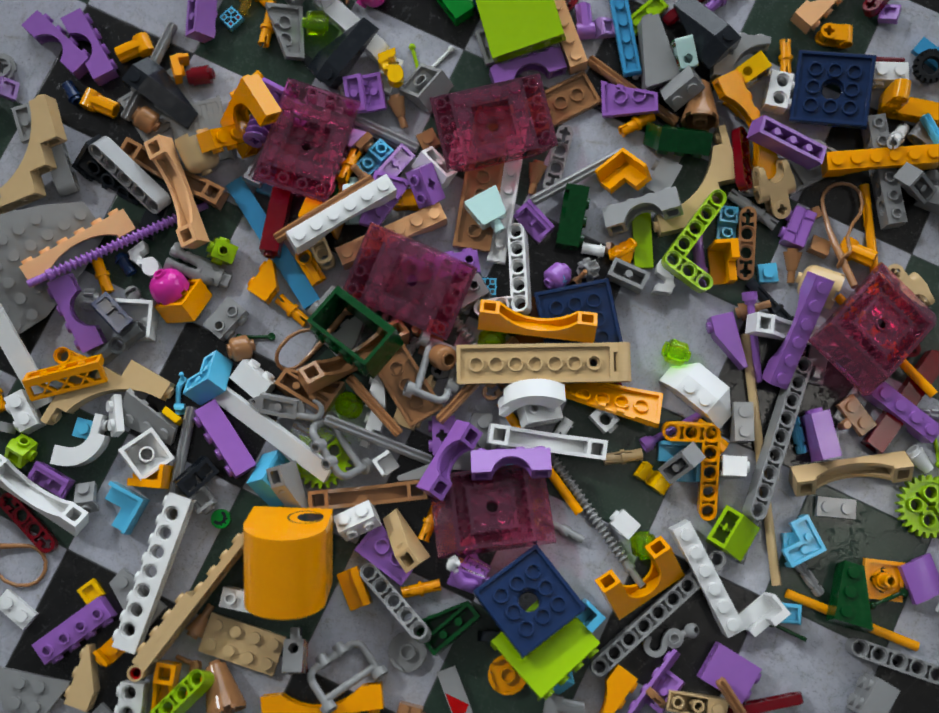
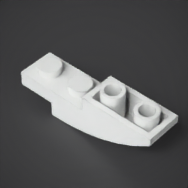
M378 375L374 379L370 376L369 384H371L369 393L386 410V388ZM372 411L367 412L364 423H366L365 429L382 433L384 424ZM358 438L360 446L369 449L370 442Z

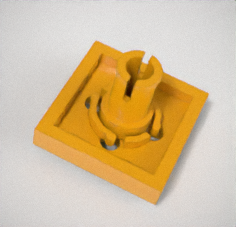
M863 558L862 566L865 568L869 599L881 600L899 592L900 588H904V582L898 566L905 564L904 562ZM898 596L889 601L903 603V596Z

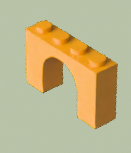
M258 73L254 75L248 74L240 79V83L234 91L226 111L223 113L220 121L222 127L239 123L244 135L250 120L249 110L260 127L277 121L282 110ZM243 142L238 144L239 148H237V151L242 159L257 155L261 148H254Z
M662 536L644 546L651 559V567L643 578L645 583L643 587L639 588L636 583L623 585L612 569L595 580L608 605L619 620L685 576L672 548Z

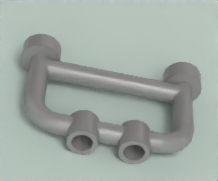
M422 330L417 344L424 346L425 350L415 383L409 380L406 382L402 395L409 398L415 395L436 404H443L450 399L452 393L456 394L459 385L455 382L457 367L455 364L449 370L448 380L445 383L442 396H436L421 390L429 364V352L432 347L438 344L450 346L455 351L456 348L430 337V332Z
M333 409L326 414L343 420V415L338 409ZM324 418L310 425L309 435L313 441L310 448L313 453H321L324 458L321 461V466L324 470L331 469L333 474L342 480L351 479L360 473L367 475L374 470V463L370 458L360 460L342 431L330 427L355 468L347 472L341 471L338 467L337 458L331 455L327 449V442L320 438L317 433L318 429L326 426L323 424Z
M351 640L345 644L339 641L332 647V653L326 655L323 652L315 658L317 663L309 669L307 681L322 704L320 707L322 713H332L338 707L334 699L370 674L375 681H378L389 672L385 665L380 666L362 641ZM358 648L369 663V666L325 695L315 679V674L329 666L337 658L344 656L349 650Z

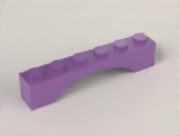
M810 271L807 272L800 288L798 306L789 332L779 349L769 359L762 374V379L769 384L787 390L835 281Z

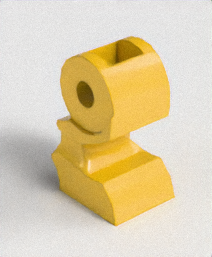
M395 47L378 54L379 69L387 76L389 85L393 88H399L404 83V73L400 65L392 64L397 59Z
M642 461L633 473V476L638 480L644 481L645 485L664 496L672 484H669L659 471L653 470V466L649 462Z

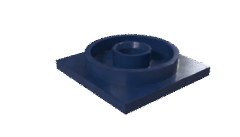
M799 50L789 123L866 129L877 55ZM830 84L836 85L840 88L841 95L837 99H826L822 94L823 88Z
M609 278L534 293L538 318H557L570 315L576 311L598 313L594 343L623 342ZM543 338L544 343H583L578 341Z
M537 544L472 592L522 659L587 609ZM525 593H532L537 597L539 605L536 610L527 612L520 607L519 598Z

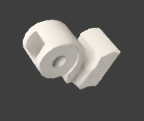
M143 240L127 251L130 256L129 259L142 268V271L150 278H153V274L157 270L162 269V265L154 257L144 258L149 253V247Z
M668 258V262L674 265L673 261ZM660 260L655 267L654 275L663 280L664 284H656L651 294L670 296L673 288L676 286L674 275L663 268Z

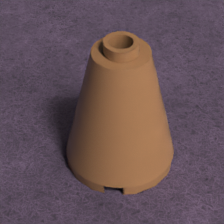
M701 79L705 89L686 103L681 118V125L686 128L709 131L713 127L714 129L718 127L719 116L711 85L708 81Z
M221 659L209 662L206 671L213 673L214 683L206 691V713H236L245 709L247 706L246 701L226 662H221Z

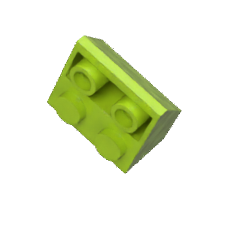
M726 505L706 538V542L741 562L760 528L744 514Z

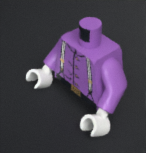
M472 535L462 540L461 547L472 552V546L476 544L475 538ZM476 551L473 554L464 552L460 558L453 555L446 564V568L451 571L447 584L472 593L473 590L491 578L488 576L491 570L490 565L481 561Z

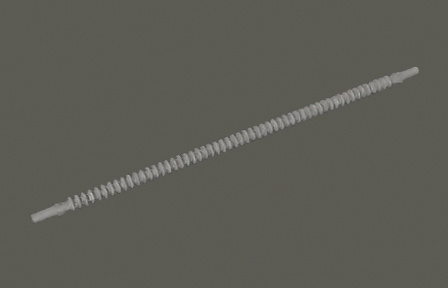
M435 283L429 285L428 288L438 300L439 307L445 310L444 314H448L447 318L451 319L450 323H454V328L457 327V332L461 333L460 337H464L463 341H467L466 345L479 344V342H475L476 338H472L473 334L469 333L470 329H466L467 325H463L464 321L459 319V315H456L457 312L453 310L454 307L450 306L448 298L443 296ZM536 427L527 428L531 430L540 431V429H536ZM551 453L553 468L560 474L559 477L569 487V491L576 497L580 506L583 507V511H586L585 515L589 516L588 520H592L591 524L596 526L595 530H599L598 534H602L601 538L606 540L605 544H609L608 548L612 549L611 553H615V558H619L618 563H622L624 571L629 573L639 588L643 587L645 583L636 571L634 563H631L628 555L624 554L625 550H621L622 546L617 544L618 540H614L615 536H611L612 531H608V526H604L605 522L601 521L602 517H598L599 513H595V508L591 507L592 503H588L589 499L585 498V494L581 493L582 489H578L579 485L574 483L576 480H572V475L568 474L569 470H565L566 466H562V461L558 460L559 456L556 457V453Z

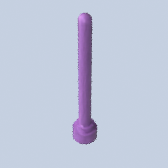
M757 291L741 293L742 301L747 305V313H755V303L758 299ZM750 335L756 383H761L763 379L758 336Z
M696 412L681 421L696 422L703 417ZM673 426L666 429V434L669 436L676 432V428ZM659 432L654 436L646 435L640 438L639 442L647 453L653 450L656 443L665 439L662 432Z

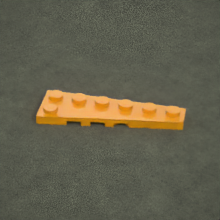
M611 383L565 384L566 399L645 424L646 426L659 427L663 393Z

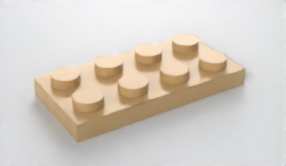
M211 612L198 651L274 676L283 650L284 639H287V637Z

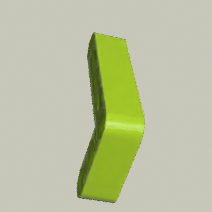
M720 189L714 190L706 197L661 259L664 269L698 293L709 290L713 286V278L686 258V256L726 203V193ZM712 196L718 197L720 203H714L712 200ZM701 211L707 212L709 218H703L701 215ZM690 226L696 227L698 233L693 234L690 231ZM679 241L685 242L687 248H680ZM668 256L675 258V265L668 262ZM684 267H687V268L690 269V271H691V275H690V276H686V275L684 274V272H683V268H684ZM699 279L706 281L705 288L699 285Z
M200 669L192 670L149 713H185L211 688L214 683L213 673Z

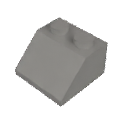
M421 63L398 91L419 109L430 113L454 85L443 70Z

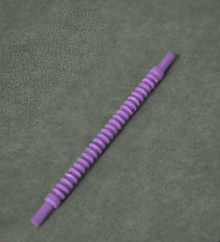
M207 203L198 204V211L201 212L208 209ZM172 213L171 217L167 216V219L162 218V221L157 220L156 224L152 222L151 226L142 227V230L137 229V232L132 231L131 235L127 233L126 237L121 236V239L117 238L115 242L112 240L111 244L106 243V246L96 247L95 251L91 249L90 253L80 254L79 258L75 256L74 260L70 259V262L64 261L63 265L60 263L59 267L54 266V269L48 268L44 270L45 273L33 277L26 282L29 288L46 280L52 281L56 279L55 276L58 275L60 277L61 273L65 275L66 271L71 272L73 268L76 270L77 266L81 268L82 264L92 263L93 259L102 258L104 254L107 256L108 252L112 254L113 250L123 249L124 245L128 247L129 243L133 244V241L138 242V239L143 240L144 236L148 238L149 234L158 233V230L163 231V228L168 229L169 225L173 227L174 223L177 224V215Z

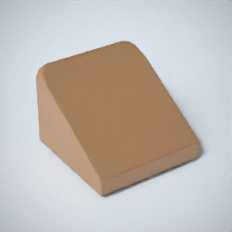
M813 235L806 252L825 259L829 254L831 243L824 238Z

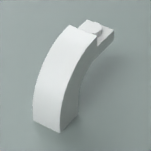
M527 379L509 384L503 388L504 395L498 399L499 416L507 417L516 409L527 405H540L554 410L566 402L565 384L547 379Z
M95 413L90 434L81 445L76 447L55 445L50 464L80 467L96 460L105 451L111 439L110 436L104 435L105 431L108 430L109 416Z

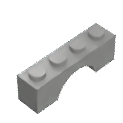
M676 186L667 187L658 192L647 193L644 196L631 198L625 202L610 204L602 208L605 226L610 236L629 231L633 219L642 213L654 212L661 215L665 220L684 215Z

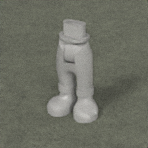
M180 242L174 243L169 255L196 266L197 269L179 263L169 257L166 258L163 269L174 268L191 280L202 279L205 285L217 288L220 286L227 289L233 275L226 273L225 269L212 263L211 260L185 251L184 248H181Z

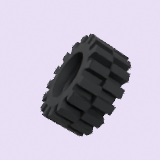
M927 49L914 59L912 73L921 83L931 84L939 81L938 49ZM934 59L937 61L938 69L935 73L929 74L924 71L923 64L926 60Z

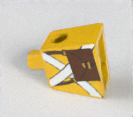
M761 50L736 69L744 76V84L748 89L768 76L772 64Z

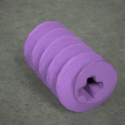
M251 114L245 134L243 135L244 142L254 148H261L262 144L267 143L266 140L268 134L270 136L269 131H271L272 123L260 127Z

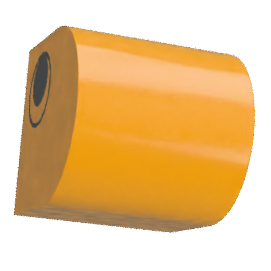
M254 506L243 524L244 606L248 612L267 619L289 620L315 614L326 605L333 583V509Z

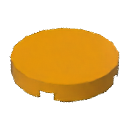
M502 655L495 658L490 664L488 680L495 691L508 696L514 695L523 689L525 681Z

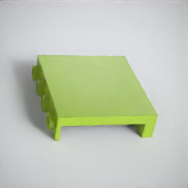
M475 0L495 64L566 40L554 0Z
M538 600L525 611L531 612L536 610L539 605ZM576 617L523 659L502 632L491 641L490 646L495 651L498 650L538 696L537 700L540 701L542 698L547 700L555 692L553 688L557 684L562 686L569 679L568 674L572 670L576 673L584 665L582 661L587 656L591 659L599 651L597 647L600 642Z

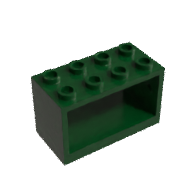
M339 286L330 293L307 319L311 326L309 330L315 334V338L322 344L326 342L330 350L337 355L340 353L349 365L352 366L354 364L358 368L357 370L365 377L369 375L374 379L404 344L396 328ZM344 309L383 337L365 360L326 331Z

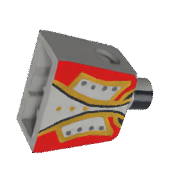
M291 627L290 639H284L282 673L307 674L308 641L302 639V627ZM298 645V651L293 653V648Z

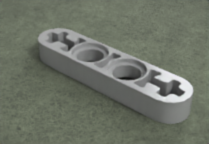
M561 125L557 129L543 182V189L549 187L547 185L550 184L551 177L555 178L554 183L562 180L573 137V129L569 125ZM563 131H567L568 135L566 136L565 142L563 143L561 142V133H563ZM562 147L565 149V154L559 156L555 153V149ZM557 164L560 166L561 171L553 173L550 167Z

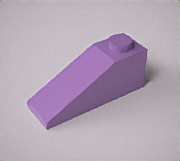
M733 311L709 317L706 323L707 333L711 334V338L739 370L747 368L748 365Z

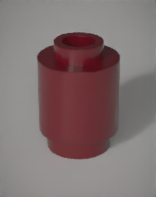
M203 65L187 70L186 77L189 85L212 84L213 79H215V72L209 65Z

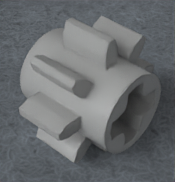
M587 257L577 263L579 265L576 270L578 275L584 269L587 270L586 275L582 279L586 278V281L589 282L599 277L600 266L596 259L591 261L590 257Z
M85 288V293H79V306L84 307L85 312H95L91 307V303L101 294L96 293L95 288Z

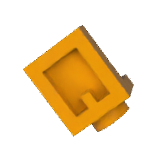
M176 53L170 56V66L176 85L183 84V76H186L184 66L190 65L188 53Z
M112 637L93 652L95 661L100 666H111L125 653L123 650L112 647Z

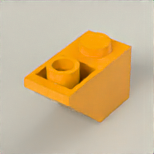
M270 258L267 262L264 261L261 264L259 273L256 277L253 276L249 280L247 288L251 294L267 305L271 303L280 290L276 264Z

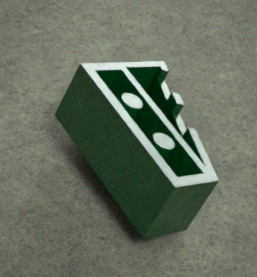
M647 122L643 144L656 149V153L667 155L668 152H674L673 155L685 156V153L691 154L690 156L694 158H701L702 155L709 156L714 133L686 127H670L671 125L665 124L661 126Z
M566 184L555 248L577 251L579 246L583 245L584 235H581L582 228L586 227L587 222L585 210L589 209V186Z
M846 560L836 564L826 615L827 622L863 633L874 631L864 566Z
M469 601L427 616L422 620L430 628L431 638L428 642L424 643L433 656H438L476 624L482 616ZM425 628L418 629L416 633L418 637L424 634Z

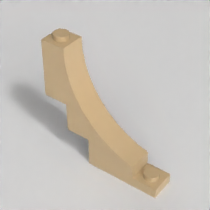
M46 94L37 95L29 101L31 132L28 147L18 169L0 188V214L7 213L47 196L41 175L57 169L52 147L66 142L67 138L57 101Z
M725 124L718 126L713 134L714 143L717 145H714L710 150L707 171L700 187L688 200L681 204L684 215L665 220L658 214L654 218L652 226L654 232H657L658 237L680 233L710 193L720 189L719 186L736 183L733 150ZM712 196L713 202L719 204V198ZM690 226V230L697 229L694 226Z
M133 360L130 361L122 375L103 366L108 378L107 382L55 395L40 421L48 425H54L61 419L62 411L73 414L80 407L98 397L115 392H125L129 388L134 392L150 394L166 401L167 398L170 399L174 394L175 384ZM98 371L93 379L101 378ZM74 375L70 376L68 381L78 384L81 383L82 378Z

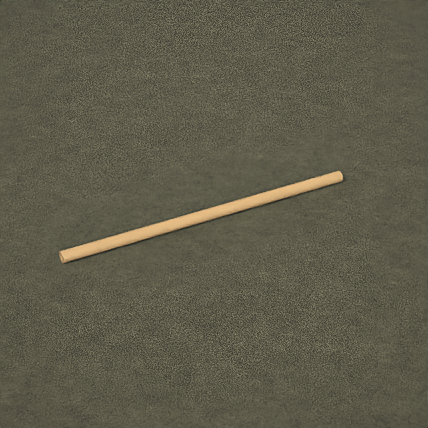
M741 334V343L748 365L745 368L748 401L753 402L754 449L757 464L764 441L750 335ZM767 470L764 471L766 478H768ZM759 488L760 497H762L763 492L761 488ZM770 503L763 522L771 586H778L782 584L772 505Z

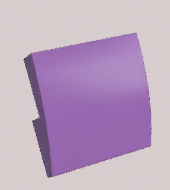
M381 72L366 75L358 73L342 77L348 114L387 110Z
M930 553L911 559L910 562L898 566L913 605H918L939 595V574Z

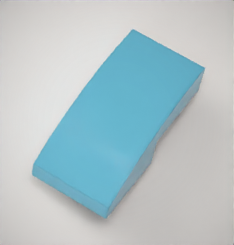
M380 138L356 164L362 171L373 175L374 171L386 161L394 150Z
M724 205L721 208L717 217L715 239L736 238L739 207Z

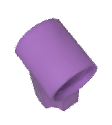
M580 2L574 7L575 28L580 40L595 39L596 29L595 23L592 21L591 4Z

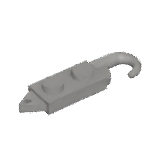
M263 392L259 396L248 400L250 404L259 410L258 413L294 420L316 422L324 416L325 412L323 404L316 399H313L312 402L319 408L317 414L306 413L305 404L297 398Z

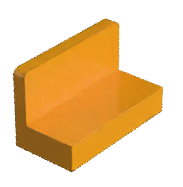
M358 565L337 574L350 611L373 602L366 583L360 576Z

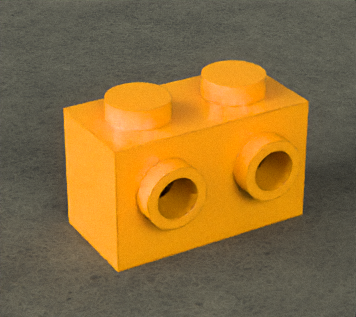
M239 123L196 134L202 153L212 151L213 154L223 152L224 148H227L228 151L239 148L238 144L244 142Z

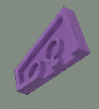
M601 81L603 118L659 113L658 92L639 88L634 89L620 84L615 85Z
M375 170L373 178L376 180L387 173ZM387 174L397 189L396 198L381 207L362 213L359 225L378 230L410 186L408 179Z
M383 525L368 531L354 549L355 552L369 563L375 565L378 570L400 587L413 571L412 569L405 573L395 558L387 531Z

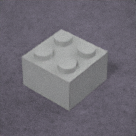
M864 672L856 682L857 687L854 693L849 695L846 708L854 713H889L900 690L884 680Z

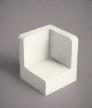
M386 450L372 460L382 477H386L400 467L389 450Z

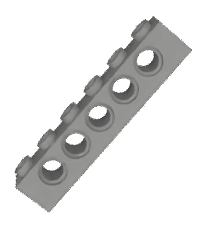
M886 114L868 115L867 128L860 129L864 149L886 148L890 135ZM897 168L869 170L881 230L898 228L908 222L901 186L893 177L897 173Z

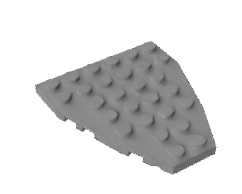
M83 201L38 205L0 214V303L18 334L46 318L57 305L55 299H52L47 291L49 280L29 288L26 282L27 278L19 268L22 265L21 261L30 256L34 259L40 255V250L48 246L52 249L57 246L56 242L64 237L69 239L75 236L73 232L82 227L84 229L91 227V222L96 219ZM104 236L86 240L72 247L56 261L51 269H54V266L59 267L60 263L63 265L64 261L70 262V259L74 260L75 256L79 258L80 254L90 253L91 249L95 251ZM82 264L81 268L77 266L76 270L73 268L71 272L66 271V274L73 273L77 280L87 265Z

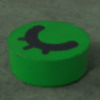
M225 509L215 510L211 515V523L218 529L228 527L232 520L230 512Z

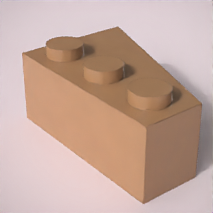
M286 367L274 383L276 390L288 397L300 399L305 404V408L315 414L318 413L319 408L312 400H319L325 410L322 418H325L327 412L332 409L346 388L345 382L336 381L308 396L299 382L298 370Z

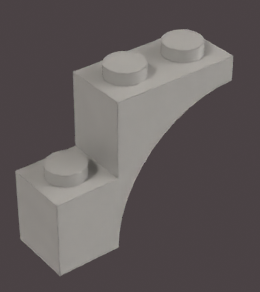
M744 32L738 33L742 38L737 48L710 69V81L713 82L718 77L733 71L736 62L747 54L761 50L767 51L771 44V36H765L764 34L747 35Z

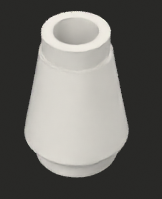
M913 445L906 450L915 467L924 474L932 471L934 467L923 447Z

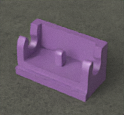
M401 143L377 171L398 176L416 155Z
M530 199L513 216L538 244L550 235L555 228L553 223Z
M41 461L34 463L27 477L32 482L62 499L66 498L76 482Z

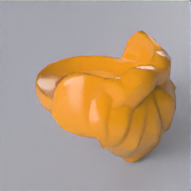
M628 238L619 245H615L608 250L609 259L612 261L617 257L631 263L637 242L633 238Z

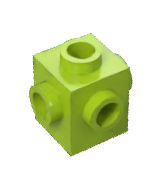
M224 237L213 239L207 245V257L211 259L212 263L220 266L222 264L232 265L238 246L231 244V240Z
M21 433L18 437L12 438L9 441L4 457L21 469L29 461L31 462L36 458L38 442Z

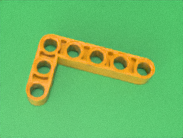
M904 78L896 79L880 94L877 114L885 113L887 118L917 123L921 116L929 113L939 127V102L909 97L912 84L910 80Z
M667 421L662 425L661 432L668 441L701 442V451L704 455L706 449L714 448V454L706 456L700 462V482H698L697 511L703 520L711 521L717 515L721 431L715 424L710 422ZM668 427H675L676 432L673 435L669 436L666 434ZM689 427H694L696 430L693 436L686 435V430ZM709 428L715 429V434L712 437L706 436V431ZM707 467H712L713 473L709 476L704 475V470ZM712 487L713 490L711 494L704 495V488ZM705 506L712 508L708 514H703L702 509Z

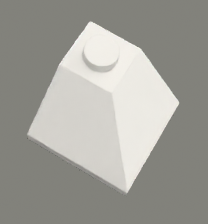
M152 427L118 449L119 455L140 481L158 471L160 464L166 465L175 459Z

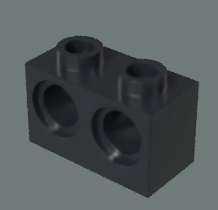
M202 455L172 482L186 497L190 498L220 471L206 456Z

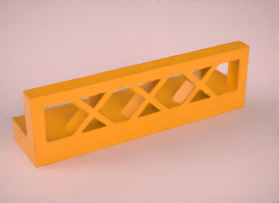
M102 354L28 372L24 376L22 383L30 401H35L107 382L108 378L103 369L104 357ZM98 370L101 378L93 379L87 375L90 371ZM74 375L82 378L81 383L78 384L68 380L70 376ZM55 380L63 383L62 388L59 389L49 385L51 381ZM38 385L44 388L43 393L34 394L31 386Z

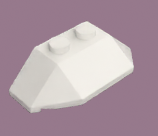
M692 363L671 366L660 378L659 382L701 415L707 422L715 424L719 429L732 416L730 387L702 364Z

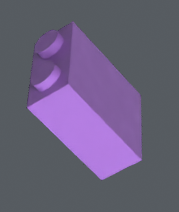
M819 407L805 411V415L800 417L811 462L842 456L830 409L823 411V408Z
M716 641L696 676L718 690L719 688L715 684L716 680L720 677H725L737 698L743 704L744 701L746 702L750 698L752 693L750 690L753 684H757L760 680L762 669Z

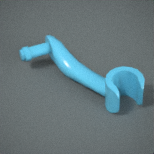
M180 372L173 407L177 415H184L186 404L181 403V391L187 378L184 377L183 372Z

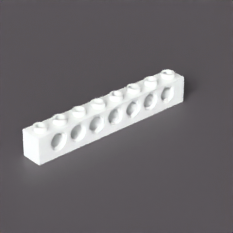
M169 492L164 497L162 513L158 514L155 525H157L155 532L151 533L148 539L149 548L141 558V563L143 564L140 571H137L135 574L134 588L128 593L126 599L128 602L127 607L121 612L119 617L121 623L119 628L113 633L112 647L135 655L137 654V648L145 641L193 511L195 499L175 492ZM173 509L178 511V516L175 520L170 516ZM166 528H169L171 531L168 539L163 535ZM158 547H162L164 550L161 558L156 554ZM151 566H154L157 570L154 577L149 573ZM144 585L149 587V594L147 596L142 593ZM137 604L142 607L141 615L135 612ZM129 624L135 627L133 635L128 632Z

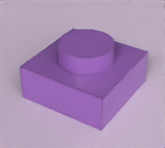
M886 4L879 13L878 23L897 24L902 10L901 5Z
M1 76L0 97L16 101L20 83Z

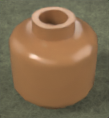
M148 106L138 107L131 118L133 125L146 134H150L152 131L157 132L161 126L159 121L160 114Z
M247 335L230 338L228 344H226L229 359L232 358L235 362L252 358L253 351L256 350L254 340H249Z
M435 345L429 352V362L436 369L448 371L456 364V351L447 345Z

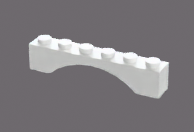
M385 174L286 231L287 240L298 255L314 246L324 236L346 221L396 198L397 189L388 175Z
M755 312L747 315L745 334L784 341L793 321L774 314ZM815 325L807 345L847 352L863 350L864 330Z
M493 423L489 424L486 441L489 444L509 447L535 448L537 446H544L550 448L551 453L606 460L608 440L543 432Z
M0 454L1 488L75 537L89 523V512L72 501L64 500L47 492L28 479L7 458Z
M684 519L669 527L668 530L695 575L722 634L730 638L745 630L746 628L691 522Z

